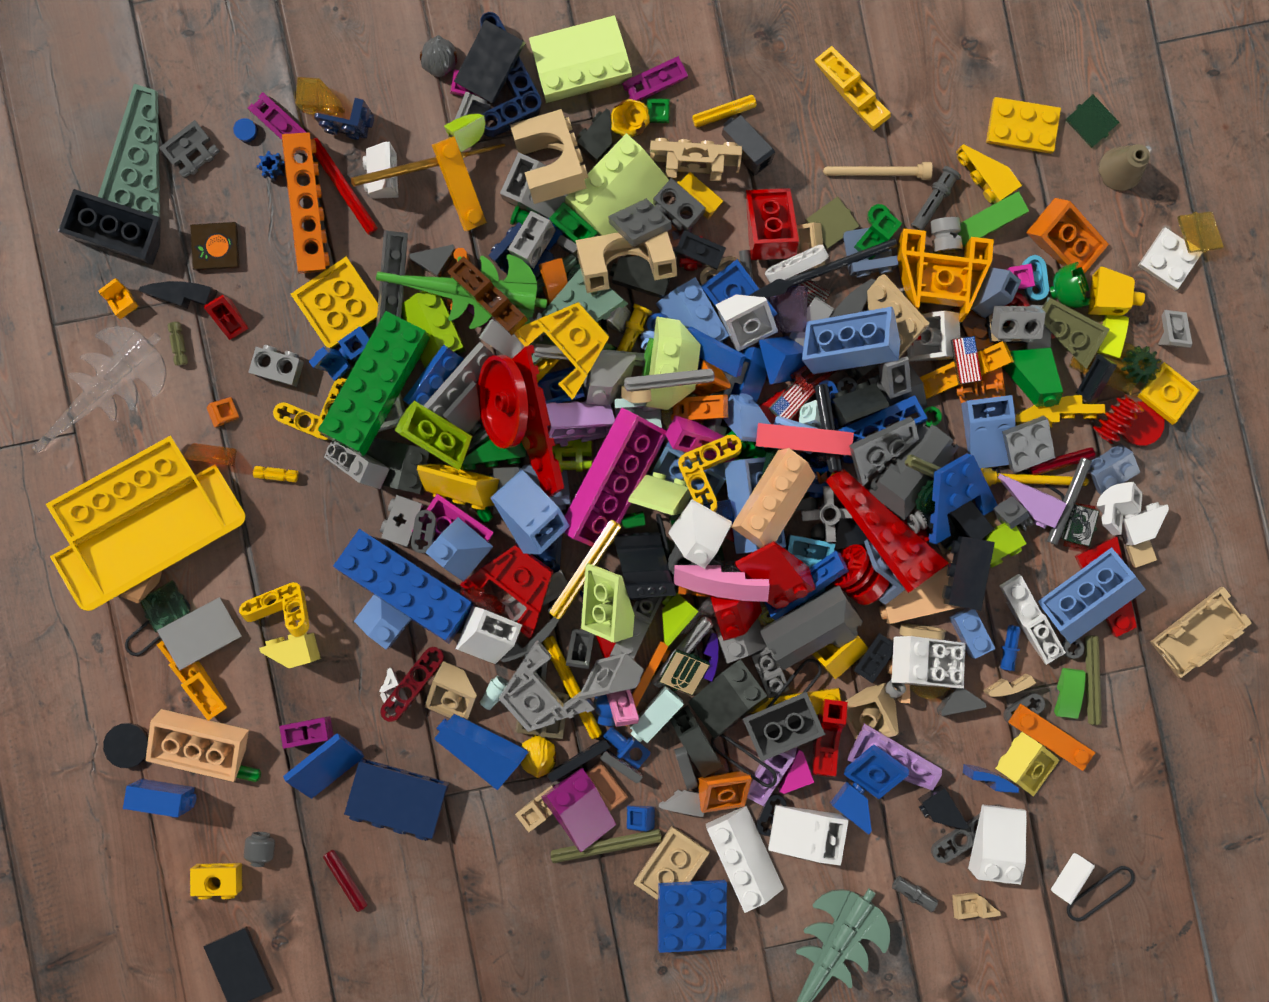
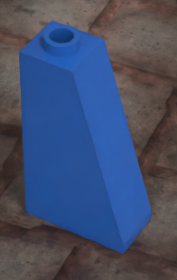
M456 714L449 720L444 718L436 728L439 733L434 740L496 790L503 785L528 754L526 749Z

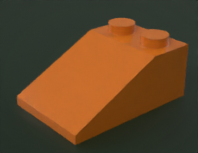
M1059 198L1052 200L1026 232L1042 250L1063 267L1078 262L1077 268L1082 267L1084 273L1087 272L1109 245L1071 201Z

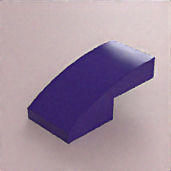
M712 631L703 651L704 654L711 656L708 662L709 667L703 678L711 682L716 672L719 651L717 634Z

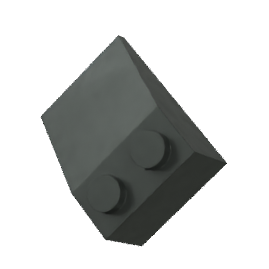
M374 438L366 454L389 468L382 486L424 495V487L419 477L417 466L431 464L433 454L421 447Z
M740 659L717 676L688 703L712 737L716 739L770 699Z

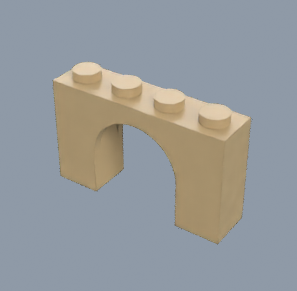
M562 109L510 124L519 153L527 154L545 148H553L563 152L554 163L524 172L534 204L586 189L584 179L588 178L585 164L580 166V162H583L579 148H574L578 146L574 132L569 133L572 130L569 117L564 118Z
M667 231L634 247L619 233L576 240L578 260L587 293L610 289L606 266L613 259L623 255H637L646 259L651 266L654 280L677 276L676 257Z

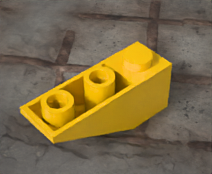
M964 144L956 151L958 161L971 172V179L984 190L983 195L988 202L995 204L1007 198L1022 186L1008 166Z

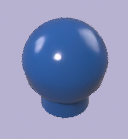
M607 695L596 696L594 698V710L599 715L598 724L615 726Z

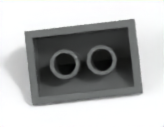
M807 692L743 718L761 762L825 735Z

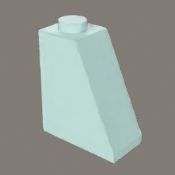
M665 685L639 714L638 724L630 725V729L633 730L631 735L639 742L644 740L648 743L684 705L683 700Z

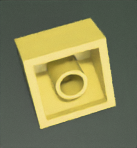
M1021 732L1013 740L1007 753L1000 758L995 769L1034 797L1059 762V759L1043 745Z

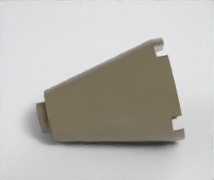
M1141 144L1118 146L1108 150L1100 160L1098 169L1103 183L1116 191H1125L1135 187L1141 181L1149 162V150Z

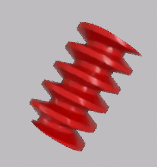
M1125 394V399L1117 397L1116 400L1120 404L1119 406H1110L1114 411L1113 414L1109 412L1104 413L1108 418L1107 421L1099 419L1102 427H1093L1099 436L1111 444H1114L1112 441H1120L1118 433L1126 434L1123 426L1128 428L1132 426L1129 419H1138L1135 412H1144L1143 407Z

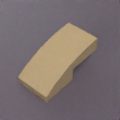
M1024 674L1010 684L1007 680L1001 678L983 691L991 697L1006 696L1029 688L1036 682L1031 675Z
M554 784L545 789L515 814L528 832L532 831L552 814L541 796L553 788Z

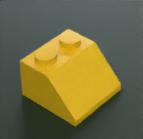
M857 635L856 639L842 647L828 644L812 655L836 680L865 654L868 647Z

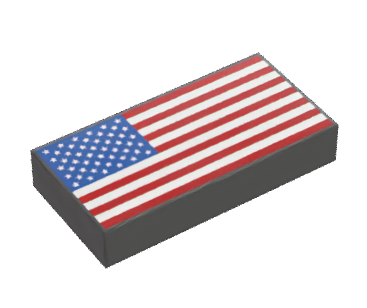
M605 750L601 754L602 761L636 784L643 778V773L622 759H619L609 750Z

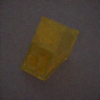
M297 77L296 105L303 113L315 114L316 111L333 116L338 115V113H345L343 104L320 78Z

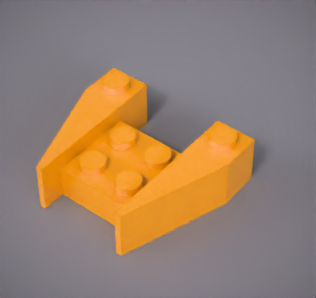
M903 229L898 238L897 259L906 298L917 310L920 307V302L960 307L959 322H963L973 305L992 262L994 239L971 237L965 245L964 257L925 253L926 231Z

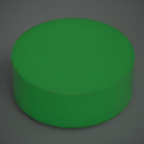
M882 204L872 206L867 213L869 224L872 225L885 209L890 213L889 209Z

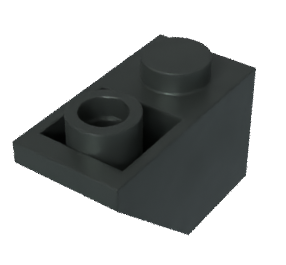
M607 108L603 113L601 111L598 112L593 118V124L589 129L584 128L577 136V147L596 164L612 149L610 111Z

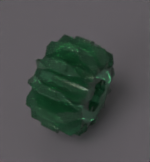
M1136 346L1134 351L1128 350L1126 352L1127 357L1121 360L1126 364L1121 370L1128 371L1125 378L1130 379L1133 377L1134 384L1140 381L1142 384H1147L1149 379L1155 380L1157 378L1155 373L1162 370L1156 366L1162 360L1155 359L1154 357L1157 355V352L1153 351L1150 353V347L1148 346L1143 349L1140 346Z

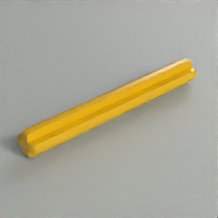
M614 520L609 521L551 608L550 614L557 619L562 618L584 585L586 564L590 563L595 566L598 564L620 531L621 525Z
M549 636L543 641V644L551 654V660L570 698H572L581 690L569 666H566V660L554 636ZM585 711L579 713L590 738L596 739L600 737L602 732L592 712L587 713Z

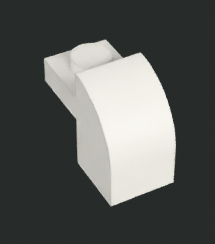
M1127 482L1111 486L1102 493L1098 499L1097 507L1103 513V526L1112 535H1121L1123 515L1141 512L1142 492L1134 482Z

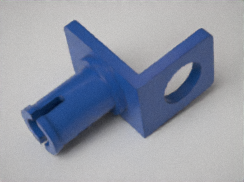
M613 726L603 736L618 749L617 757L619 759L621 757L624 758L635 769H638L651 754L633 736L626 739ZM632 748L641 749V759L632 760L629 756L630 750Z

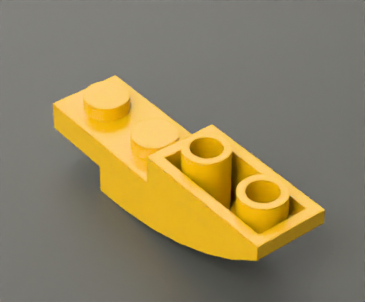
M1082 395L1061 397L1059 405L1052 407H1036L1033 405L1015 415V424L1017 426L1043 415L1048 418L1050 428H1052V424L1060 422V415L1061 419H1075V415H1083V419H1097V415L1105 413V404H1082Z

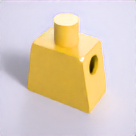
M1100 267L1092 275L1091 304L1089 305L1088 314L1125 315L1132 308V305H1143L1145 293L1134 291V278L1105 267Z

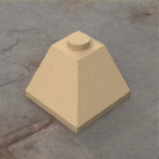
M443 661L432 682L425 708L449 718L456 714L468 720L477 695L465 671Z
M886 683L867 687L846 700L848 702L846 722L855 739H857L864 723L887 737L898 735L896 703L894 698H891L886 693Z

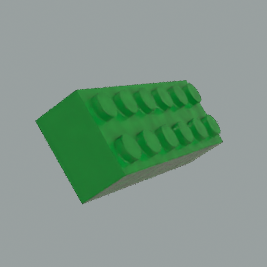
M385 311L318 431L326 438L364 457L430 340L427 332Z

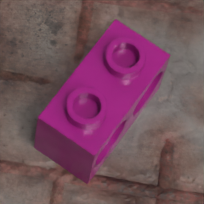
M330 716L279 726L283 749L327 741L334 736Z

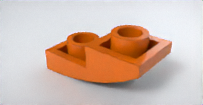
M562 258L538 264L545 285L542 288L547 299V305L554 300L568 283Z

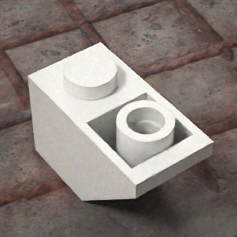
M1158 502L1146 505V510L1140 513L1124 515L1122 534L1126 545H1136L1155 538L1169 510L1168 505H1159Z

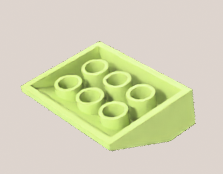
M615 16L529 38L546 103L618 85L632 78L627 52Z
M626 133L588 173V178L584 179L586 189L568 194L565 197V204L598 232V236L618 233L609 224L608 216L646 198L653 204V198L666 185L669 179L646 151Z

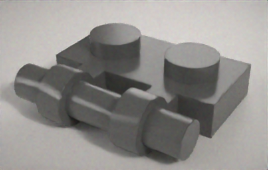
M195 120L159 147L175 167L180 163L185 165L179 171L184 179L191 174H196L198 168L207 161L209 163L213 161L214 156L220 152L215 145L206 149L204 145L211 139ZM199 150L201 155L191 162L188 157Z

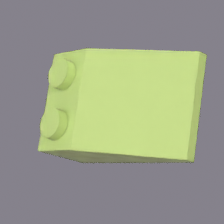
M653 472V475L644 476L630 495L628 502L670 515H676L684 511L689 503L691 494L684 480L675 478L673 482L666 479L667 475Z
M590 563L586 564L581 629L613 643L633 637L635 615L622 576Z

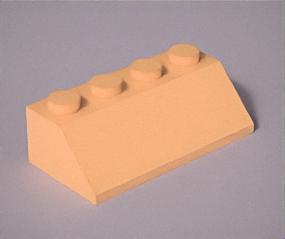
M790 448L778 450L731 525V528L759 548L773 541L776 542L816 477L808 462Z
M161 709L150 722L146 761L234 782L246 751L249 730Z

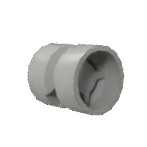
M944 217L930 222L931 234L935 236V239L932 241L934 254H950L963 250L962 237L958 235L961 231L959 217Z

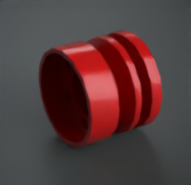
M855 544L842 550L840 553L849 571L833 581L832 584L840 586L858 604L868 605L873 603L884 594L890 581L875 571L867 549L863 546Z

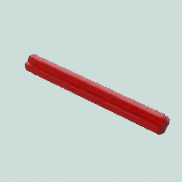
M313 138L316 144V153L314 155L368 235L373 234L377 231L378 227L319 139Z

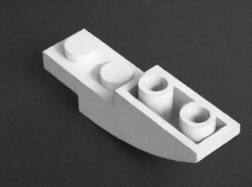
M1017 574L999 585L1007 599L1006 603L1043 662L1047 665L1065 654L1066 652L1047 617L1040 611L1023 577Z

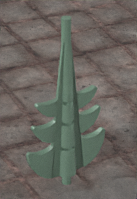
M868 888L865 895L861 896L850 890H831L822 894L813 903V908L828 912L834 918L833 924L817 922L804 928V933L819 938L823 942V946L820 948L809 945L796 950L798 955H802L814 963L797 1002H812L832 976L843 981L848 988H852L851 973L843 962L846 959L852 960L864 972L868 971V956L864 946L860 943L862 939L874 942L881 949L882 953H886L890 943V927L883 912L871 902L876 895L875 891Z

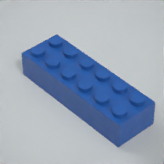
M361 529L357 531L333 565L340 573L448 644L451 643L468 618L472 606H474L471 601Z

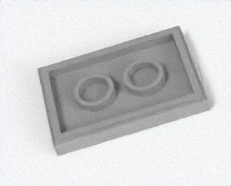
M220 597L157 630L179 671L242 637Z

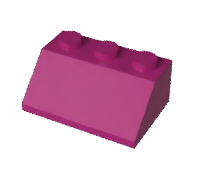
M439 494L435 496L426 509L432 511L437 517L434 541L458 517L487 542H489L494 533ZM428 514L420 518V522L424 523L423 530L426 531L427 524L432 523V519L428 518ZM422 533V539L424 540L425 533Z

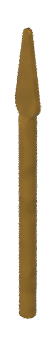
M505 144L461 152L462 158L504 147ZM433 157L351 177V183L355 187L439 166L437 158Z

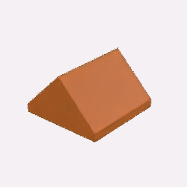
M737 771L710 775L704 778L697 777L702 813L745 807L752 780L751 775Z

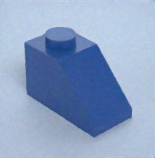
M846 781L830 803L867 834H870L872 829L868 799L863 794L865 790L855 782L851 785Z

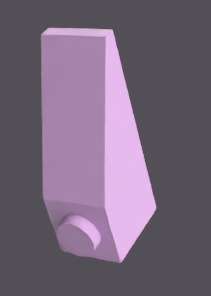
M999 474V480L1028 511L1029 516L1034 519V524L1045 529L1047 525L1053 528L1056 527L1067 503Z
M797 747L762 761L775 771L777 782L773 787L769 788L762 786L752 779L747 798L764 806L795 759ZM759 764L754 776L766 784H771L774 780L773 774Z

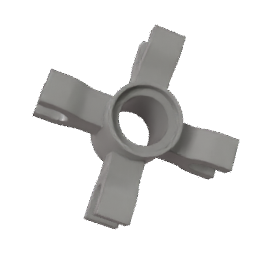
M823 486L824 504L818 510H801V519L803 521L820 519L825 523V541L836 542L835 524L840 518H852L846 508H838L834 505L833 490L830 486ZM827 508L835 510V516L831 520H826L823 517V512Z

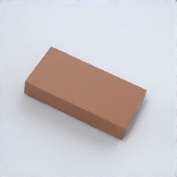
M599 761L585 772L610 811L628 798V795L602 761Z

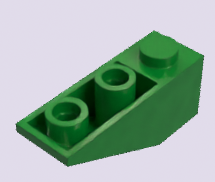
M490 439L466 456L461 467L464 471L476 469V465L485 464V468L499 466L498 462L507 461L508 465L521 463V459L526 457L525 448L522 441L515 447L500 448Z

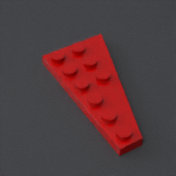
M529 345L525 346L512 358L521 372L528 398V422L522 444L531 460V466L536 472L541 489L548 497H551L564 489L559 461L553 456L552 446H555L554 438H550L547 426L551 424L544 392L541 387H538L537 383L539 369L538 365L534 366L531 355L535 353L534 346Z

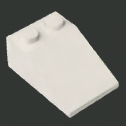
M982 804L968 869L978 880L1021 885L1026 864V810Z

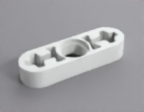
M817 245L773 265L765 272V275L770 283L776 279L785 280L821 264L829 255L823 245Z

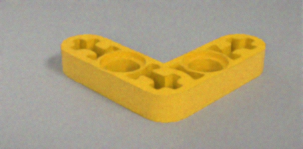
M340 378L333 383L320 416L283 402L277 404L273 410L275 419L322 440H330L323 436L318 429L329 411V406L335 401L333 399L334 395L337 396L340 392L338 386H343L347 379ZM288 407L287 412L296 415L295 418L292 419L290 417L284 416L283 419H281L282 414L279 413L280 409L285 410V408ZM304 415H308L311 418V424L307 428H303L299 424L300 418Z
M736 435L724 436L684 453L679 458V469L692 499L703 505L701 495L705 494L709 503L713 502L710 505V510L714 512L717 511V500L704 470L738 456L742 450L739 437ZM728 442H732V444H737L735 445L734 451H731L730 448H727ZM721 445V449H725L723 450V456L720 455V450L717 446ZM707 450H714L717 456L714 460L708 461L703 457L704 453ZM700 454L702 465H699V461H697L696 455ZM689 460L690 462H694L692 464L693 468L689 469L687 466L683 467L684 465H686L685 461ZM695 479H701L705 484L702 489L695 490L691 487L692 482Z
M295 582L249 599L242 603L239 608V613L247 622H253L283 610L285 626L294 637L304 635L310 625L305 593L300 585ZM276 599L273 604L267 605L270 601ZM300 606L298 610L291 612L293 608Z

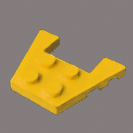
M579 302L523 325L514 333L524 346H528L540 334L545 332L576 368L559 383L560 387L571 399L576 396L609 338L608 334Z

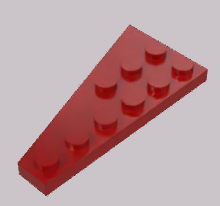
M845 469L825 480L908 593L949 564Z

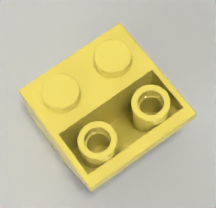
M306 632L299 637H294L290 634L287 635L288 640L286 641L283 636L265 641L266 646L259 648L262 654L287 668H293L321 659L314 633L307 634Z

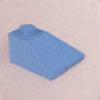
M744 393L740 395L730 394L728 418H723V420L741 441L756 442L758 423H771L752 396Z
M458 517L439 535L425 553L444 569L464 582L493 546Z
M373 595L354 622L368 637L384 649H389L412 619Z

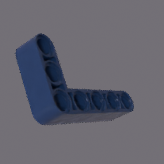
M486 12L480 18V29L484 21L487 20L506 31L499 16L494 12ZM519 56L515 62L516 67L512 68L506 80L514 98L483 113L485 123L489 120L497 123L492 128L485 125L483 134L488 137H495L511 129L510 124L537 117L540 113L541 97ZM523 82L527 86L521 89L516 87L515 84ZM531 101L536 103L537 106L535 108H528L525 104ZM508 111H514L517 114V116H515L514 118H509L505 115V113Z

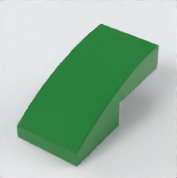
M885 209L854 248L857 251H862L888 241L901 226L902 222ZM876 255L871 256V257H869V258H867V259H868V260H873V258H874Z

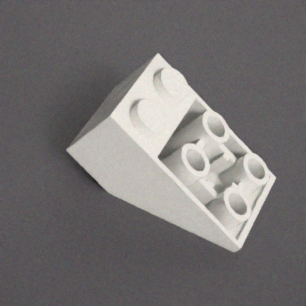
M914 636L894 637L892 683L964 689L965 643Z
M776 805L768 850L819 863L841 865L848 819L837 813Z

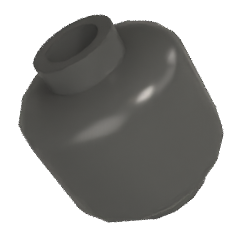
M252 832V835L245 839L244 859L251 862L250 865L253 867H263L265 863L270 862L274 857L275 840L270 837V833Z

